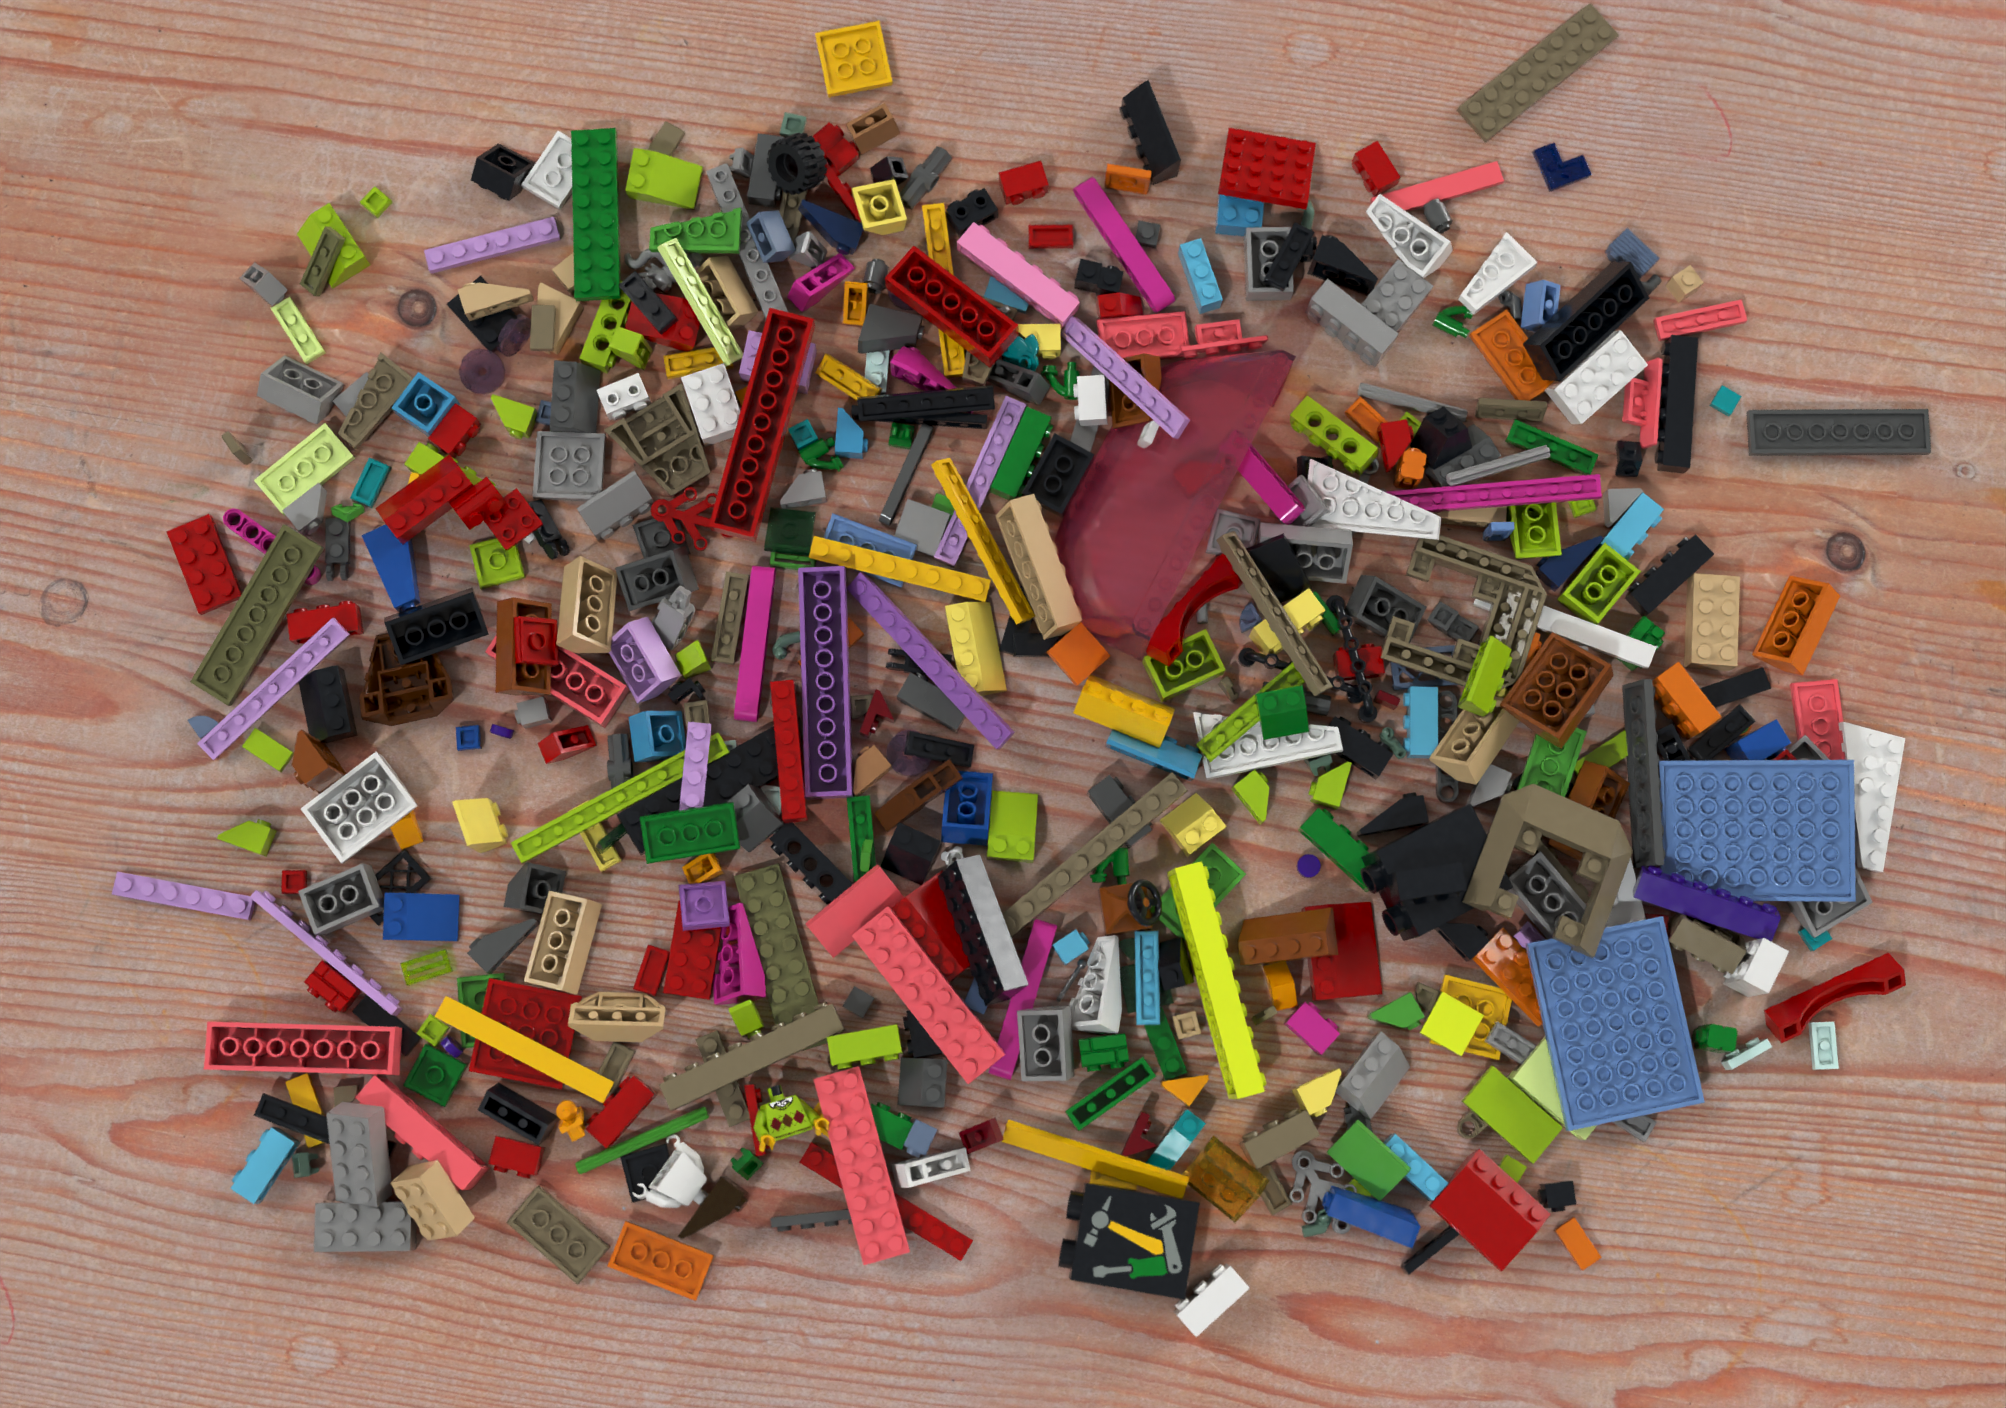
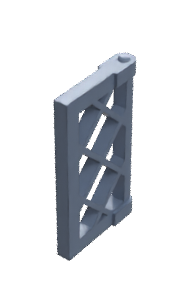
M1455 645L1426 647L1425 649L1440 654L1451 653L1452 657ZM1390 662L1393 690L1408 689L1410 686L1436 687L1458 685L1435 677L1436 680L1419 681L1418 678L1422 675V672L1415 678L1405 670V666L1402 667L1399 664ZM1403 672L1413 682L1400 683L1399 676Z

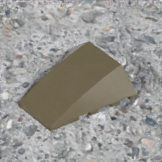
M682 383L664 393L662 398L624 420L623 418L604 429L671 496L711 473Z

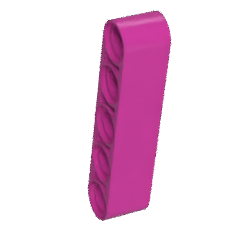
M1235 429L1219 445L1224 455L1283 523L1290 525L1305 510L1302 502L1241 432Z
M229 509L223 515V522L230 530L263 554H266L269 545L276 537L238 509ZM234 518H241L237 525H232ZM258 529V535L255 538H250L251 532ZM316 565L313 567L311 576L307 577L304 582L305 584L314 585L320 581L321 571Z

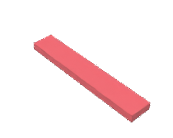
M1495 161L1382 194V196L1408 212L1422 208L1426 203L1434 199H1440L1442 202L1503 184L1504 179L1498 162ZM1377 196L1371 198V204L1377 198Z

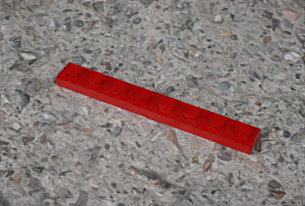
M811 1142L799 1163L843 1189L834 1155ZM894 1192L903 1226L962 1261L973 1240Z

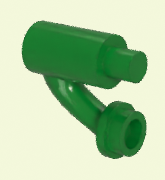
M1465 306L1448 307L1441 312L1439 311L1432 326L1454 337L1460 335L1466 338L1470 330L1462 327L1463 323L1451 316L1465 314L1463 318L1471 319L1473 314Z
M1076 362L1067 363V370L1064 371V386L1055 377L1058 375L1056 366H1043L1041 375L1046 376L1052 388L1059 395L1063 396L1066 400L1078 399V397L1074 398L1073 384H1077V376H1080V371L1076 370Z
M832 437L826 440L820 438L798 451L804 463L813 468L836 469L838 472L844 468L838 456L830 457L831 461L817 459L830 452L828 448L835 445Z
M1119 848L1096 868L1094 874L1090 875L1092 883L1106 882L1107 874L1103 873L1109 863L1113 862V877H1117V885L1127 884L1126 877L1130 876L1128 848Z

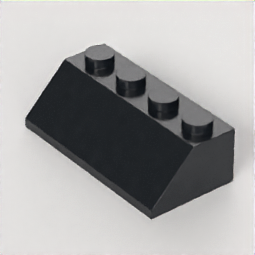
M1148 80L1122 98L1119 110L1122 119H1126L1128 122L1127 130L1130 138L1135 139L1137 156L1139 159H1143L1145 164L1143 170L1152 171L1150 179L1154 185L1177 177L1181 158Z
M473 587L384 618V624L400 665L489 635Z

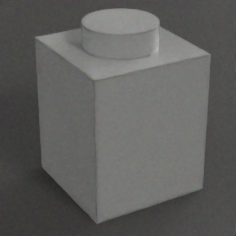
M544 696L516 703L518 710L514 711L518 724L521 723L525 729L552 722L548 702Z

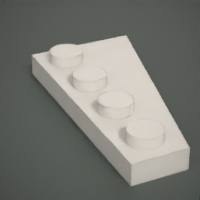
M1506 232L1458 300L1474 315L1535 268L1538 262Z

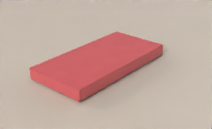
M1185 311L1106 318L1096 321L1098 337L1122 358L1143 353L1160 356V359L1181 358L1184 355L1177 356V350L1183 346H1190Z
M1838 680L1791 683L1790 690L1797 740L1799 741L1806 735L1830 760H1846L1845 752H1842L1841 746L1843 735L1842 731H1839V722H1843Z
M877 864L805 924L834 958L855 941L852 937L855 932L887 906L892 908L904 896Z

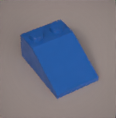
M958 771L963 780L945 791L941 842L987 846L993 773Z
M385 893L383 940L458 941L460 895Z

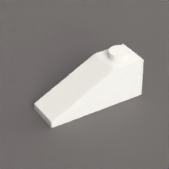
M966 1147L891 1164L896 1188H910L971 1171Z

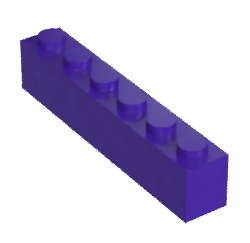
M1652 865L1641 867L1633 888V898L1756 939L1765 938L1772 942L1781 919L1777 908L1770 904L1763 903L1762 906L1754 903V900L1749 897L1740 896L1738 898L1732 896L1725 889L1717 888V890L1708 888V885L1701 881H1694L1693 883L1685 880V877L1680 874L1672 873L1669 875L1663 873L1662 869Z

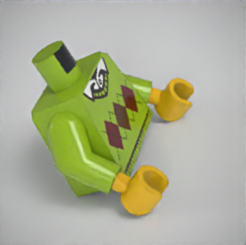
M777 1085L767 1089L771 1102L760 1106L753 1127L760 1142L759 1150L764 1152L765 1145L770 1146L772 1151L776 1141L813 1129L812 1126H815L816 1135L820 1136V1127H824L829 1131V1122L827 1119L821 1118L803 1099L798 1098L797 1095L785 1098L781 1085Z

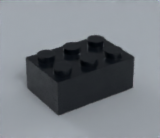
M1054 433L1022 492L1023 497L1034 494L1041 507L1063 518L1095 460V454Z

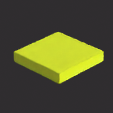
M1441 992L1419 1033L1453 1053L1462 1056L1484 1015L1450 995Z

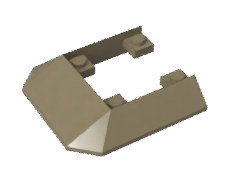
M1439 535V540L1418 538L1411 554L1412 557L1406 572L1407 576L1428 582L1434 564L1475 577L1477 579L1471 597L1489 603L1491 607L1479 644L1477 645L1459 638L1456 641L1452 657L1410 644L1409 641L1415 623L1393 616L1386 637L1383 640L1380 658L1465 687L1480 644L1491 635L1512 649L1510 653L1512 662L1509 669H1504L1501 678L1505 680L1501 690L1516 683L1523 672L1547 596L1533 567Z
M1535 784L1503 795L1462 902L1482 911L1488 910L1506 919H1510L1519 896L1499 888L1513 849L1517 848L1533 855L1537 850L1542 835L1583 852L1576 874L1595 882L1581 923L1563 915L1560 916L1552 939L1571 946L1572 950L1593 959L1633 852L1620 822Z

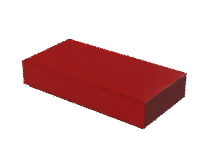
M1073 224L1028 225L1029 249L1073 248Z
M648 944L633 987L634 990L653 996L657 995L670 951Z

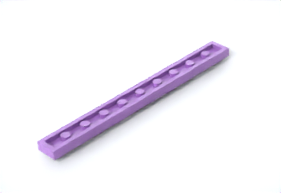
M860 572L847 587V590L996 749H1001L1015 732L865 572Z

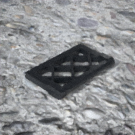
M403 849L375 875L377 881H379L385 874L391 872L390 886L379 885L380 888H390L389 893H393V888L406 889L405 893H416L432 879L406 849ZM403 858L407 861V870L394 869L395 865ZM394 872H407L406 886H393ZM417 873L421 879L411 887L410 874ZM384 912L380 916L377 913L370 916L378 926L383 923Z

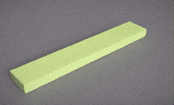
M677 238L658 246L657 249L725 366L727 367L742 359L743 352Z

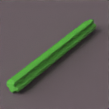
M705 1107L698 1108L578 1161L575 1164L579 1174L586 1173L709 1118L708 1112Z

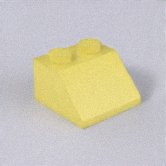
M895 179L852 188L860 220L865 231L880 235L904 231L907 217Z
M1197 793L1160 820L1187 857L1227 827L1213 808Z
M1340 1068L1331 1070L1292 1089L1300 1109L1307 1110L1311 1118L1327 1112L1325 1107L1330 1106L1342 1073Z

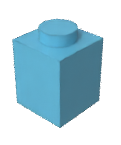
M1075 929L1054 943L1052 947L1064 965H1067L1088 951L1087 945L1090 942L1083 932L1078 933Z

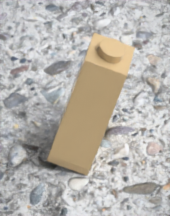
M540 282L537 305H555L554 351L543 352L547 354L553 352L558 355L582 313L583 307L580 301H576Z

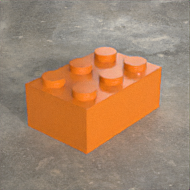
M1679 661L1652 680L1655 688L1654 701H1658L1662 706L1663 714L1668 719H1672L1676 724L1677 732L1682 737H1686L1687 740L1698 735L1722 717Z

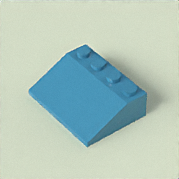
M1112 729L1106 743V747L1166 772H1173L1176 776L1188 781L1194 779L1202 757L1198 753V748L1188 744L1184 748L1177 745V740L1168 736L1164 737L1160 748Z

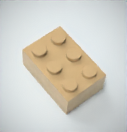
M438 1160L409 1165L391 1182L395 1194L402 1200L408 1214L415 1220L421 1234L428 1241L457 1236L475 1219Z

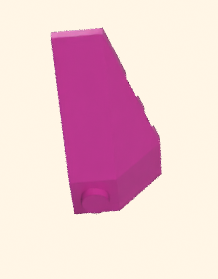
M902 346L890 362L892 376L922 391L956 388L929 360L921 355V351L910 346L907 348Z
M743 903L728 907L729 921H731L728 937L725 934L727 927L721 928L720 937L723 939L722 951L717 953V960H720L718 974H714L713 979L714 1005L743 1003L747 1000L756 1001L766 997L765 974ZM733 940L738 941V943L735 945H729L728 942Z

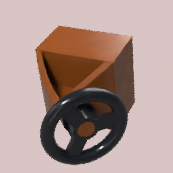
M1140 879L1134 883L1102 887L1098 890L1105 936L1151 930L1153 928L1152 925L1161 916V896L1155 885L1148 880ZM1147 888L1153 895L1152 899L1148 897ZM1155 906L1154 914L1151 917L1150 907Z

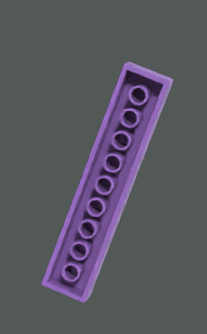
M844 566L798 568L805 797L808 800L854 797L846 569Z

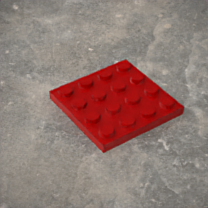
M1229 128L1218 194L1306 210L1316 143Z
M489 978L481 1014L569 1058L575 1030L568 1026L571 1004L579 1003L583 996ZM477 1038L475 1039L469 1066L470 1072L563 1089L564 1083Z

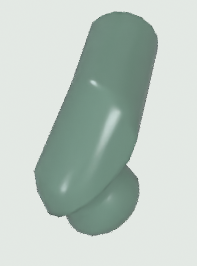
M1308 199L1306 210L1297 209L1303 211L1301 226L1311 229L1315 211L1311 200Z
M796 631L779 636L772 648L773 655L779 660L786 658L788 646L800 642V632Z
M1389 727L1383 728L1382 733H1380L1381 742L1390 747L1396 758H1404L1406 750L1394 736V730Z
M1321 1209L1318 1212L1317 1219L1313 1224L1301 1226L1304 1238L1324 1234L1327 1231L1332 1217L1327 1215L1325 1209Z

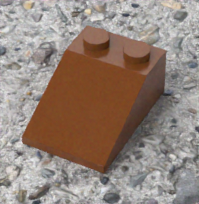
M1143 353L1123 358L1159 391L1162 379L1160 356ZM1109 380L1113 429L1152 421L1150 416Z

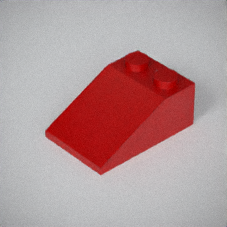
M655 293L678 319L662 335L631 301L625 329L642 334L645 340L684 352L694 348L700 321L687 299Z

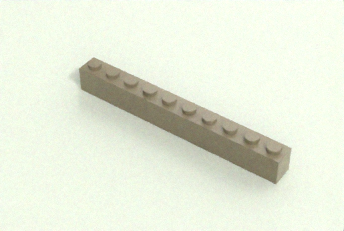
M1173 772L1002 914L1011 938L1188 792Z

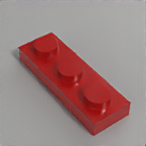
M756 1084L745 1085L756 1156L767 1155V1149H771L770 1146L765 1145L764 1152L759 1150L760 1142L753 1128L757 1112L760 1110L759 1102H763L761 1089H756Z

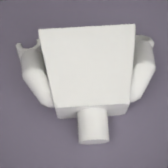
M669 1135L666 1143L669 1144L670 1139L676 1138L677 1141L674 1144L676 1150H674L649 1185L651 1190L648 1191L645 1185L639 1183L637 1186L644 1188V1193L641 1195L633 1194L636 1198H646L648 1202L661 1208H678L681 1205L689 1206L692 1201L701 1205L709 1194L702 1189L707 1178L703 1174L704 1167L700 1155L684 1142L680 1143L678 1135Z

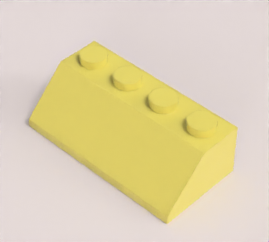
M963 602L945 606L956 670L980 696L1007 691L990 602Z

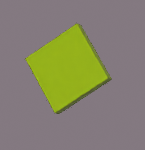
M494 538L469 545L481 590L525 578L517 544L511 549L505 550L498 539Z

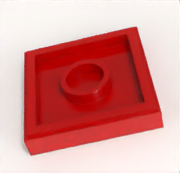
M514 617L516 664L559 665L558 646L556 645L557 619Z

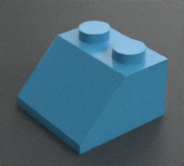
M643 711L628 717L635 762L667 760L685 750L686 739L682 711Z

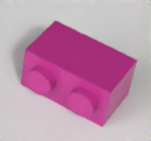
M1303 1002L1284 1024L1314 1052L1322 1055L1340 1035L1337 1031L1338 1026L1331 1019L1327 1018L1325 1020L1319 1015L1321 1011L1313 1003L1307 1004Z

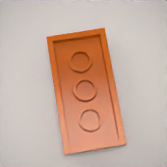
M1507 309L1470 333L1469 337L1515 400L1532 401L1544 393L1545 389L1554 382L1542 380L1523 346L1528 337Z
M1502 927L1472 959L1537 1026H1540L1543 1023L1527 951Z
M625 1221L607 1267L697 1301L714 1255Z

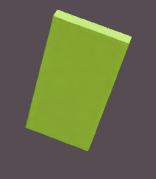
M1492 1065L1461 1101L1532 1164L1536 1162L1563 1129L1560 1124Z

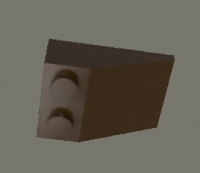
M727 1176L721 1177L678 1237L681 1239L686 1238L733 1214L735 1211H741L749 1201L745 1198L748 1192Z

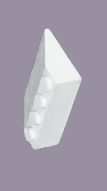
M375 752L303 806L301 810L343 864L418 807V805L385 758L378 752Z

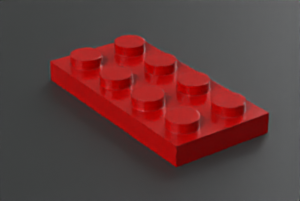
M210 514L166 531L200 615L239 600L242 595L241 588Z
M680 900L678 901L663 993L710 1000L722 927L683 931Z

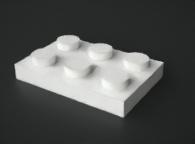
M557 131L521 185L527 191L561 210L572 193L571 138Z

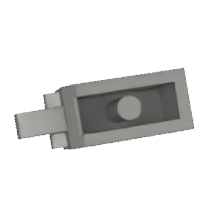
M681 585L669 598L661 600L657 607L659 613L651 621L664 646L671 651L683 640L696 611L694 605L690 603L692 592Z

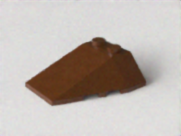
M389 634L376 635L369 660L370 667L364 678L366 681L365 686L359 697L362 720L395 726L437 717L454 701L452 680L438 655L434 653L400 665Z

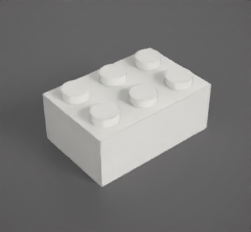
M724 363L681 377L704 446L733 438L740 415V408Z
M1765 938L1745 942L1746 954L1733 975L1727 971L1724 973L1723 977H1725L1723 984L1746 997L1768 994L1789 951Z
M1228 1264L1216 1266L1210 1272L1212 1277L1208 1281L1201 1280L1192 1289L1194 1293L1189 1298L1185 1296V1300L1180 1299L1175 1304L1177 1309L1174 1313L1195 1337L1203 1332L1249 1289V1286Z

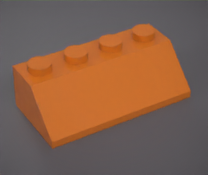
M1789 576L1752 655L1784 672L1803 676L1840 595L1829 583Z

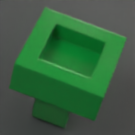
M892 422L888 445L890 447L910 450L915 427Z
M741 1148L740 1151L743 1155L739 1160H736L734 1157L731 1159L732 1168L748 1181L764 1163L750 1150Z

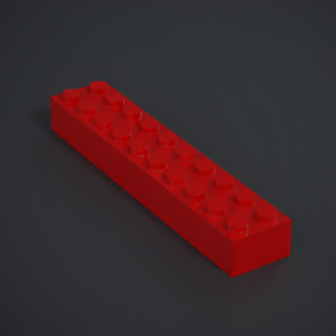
M769 307L710 519L709 527L711 531L753 542L757 540L815 330V322L812 318Z

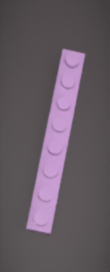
M1071 316L1061 332V336L1171 437L1179 439L1190 419L1080 319Z
M1005 396L966 484V488L979 512L1026 409L1027 404ZM954 511L934 555L935 560L954 568L968 539L967 532L961 520L957 517L956 511Z
M332 618L197 744L213 760L217 759L350 634L335 618Z
M255 890L250 896L252 900L389 1014L397 1016L401 1012L402 1008L398 1005L400 1001L390 993L385 995L380 990L382 986L372 978L367 980L362 976L364 971L354 963L350 966L344 961L347 957L337 949L332 951L327 946L329 942L321 935L314 936L310 932L311 927L301 919L297 922L291 917L294 913L284 905L279 907L274 902L276 898L266 890L264 892Z

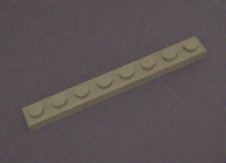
M1232 531L1220 536L1216 541L1221 551L1230 561L1234 572L1242 580L1246 591L1257 604L1258 610L1264 615L1270 629L1276 634L1282 648L1293 661L1295 669L1303 677L1307 688L1314 696L1332 688V684L1236 532Z

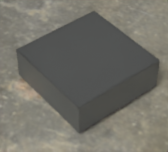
M854 986L843 1007L864 1018L875 998Z

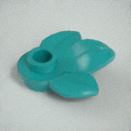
M1033 334L1029 335L1025 340L1018 336L1007 348L1008 351L1002 354V359L1008 363L1035 371L1039 365L1037 357L1039 351L1038 341Z

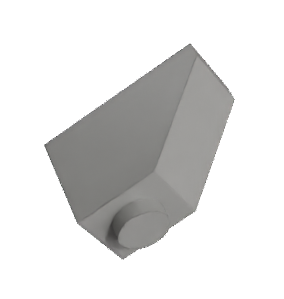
M255 262L239 278L271 306L282 301L285 293L288 291L269 271Z
M810 469L798 475L780 500L782 510L827 503L822 472Z
M318 482L282 510L302 535L306 536L307 534L314 533L323 522L327 491Z
M1490 764L1477 785H1474L1466 805L1471 803L1472 807H1476L1499 798L1504 793H1508L1513 784V781L1510 780L1512 773Z

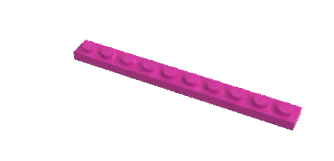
M1600 474L1385 491L1429 512L1602 498Z

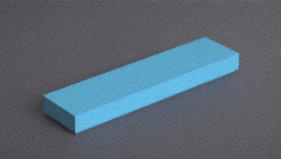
M1135 931L1136 1025H1160L1158 931Z

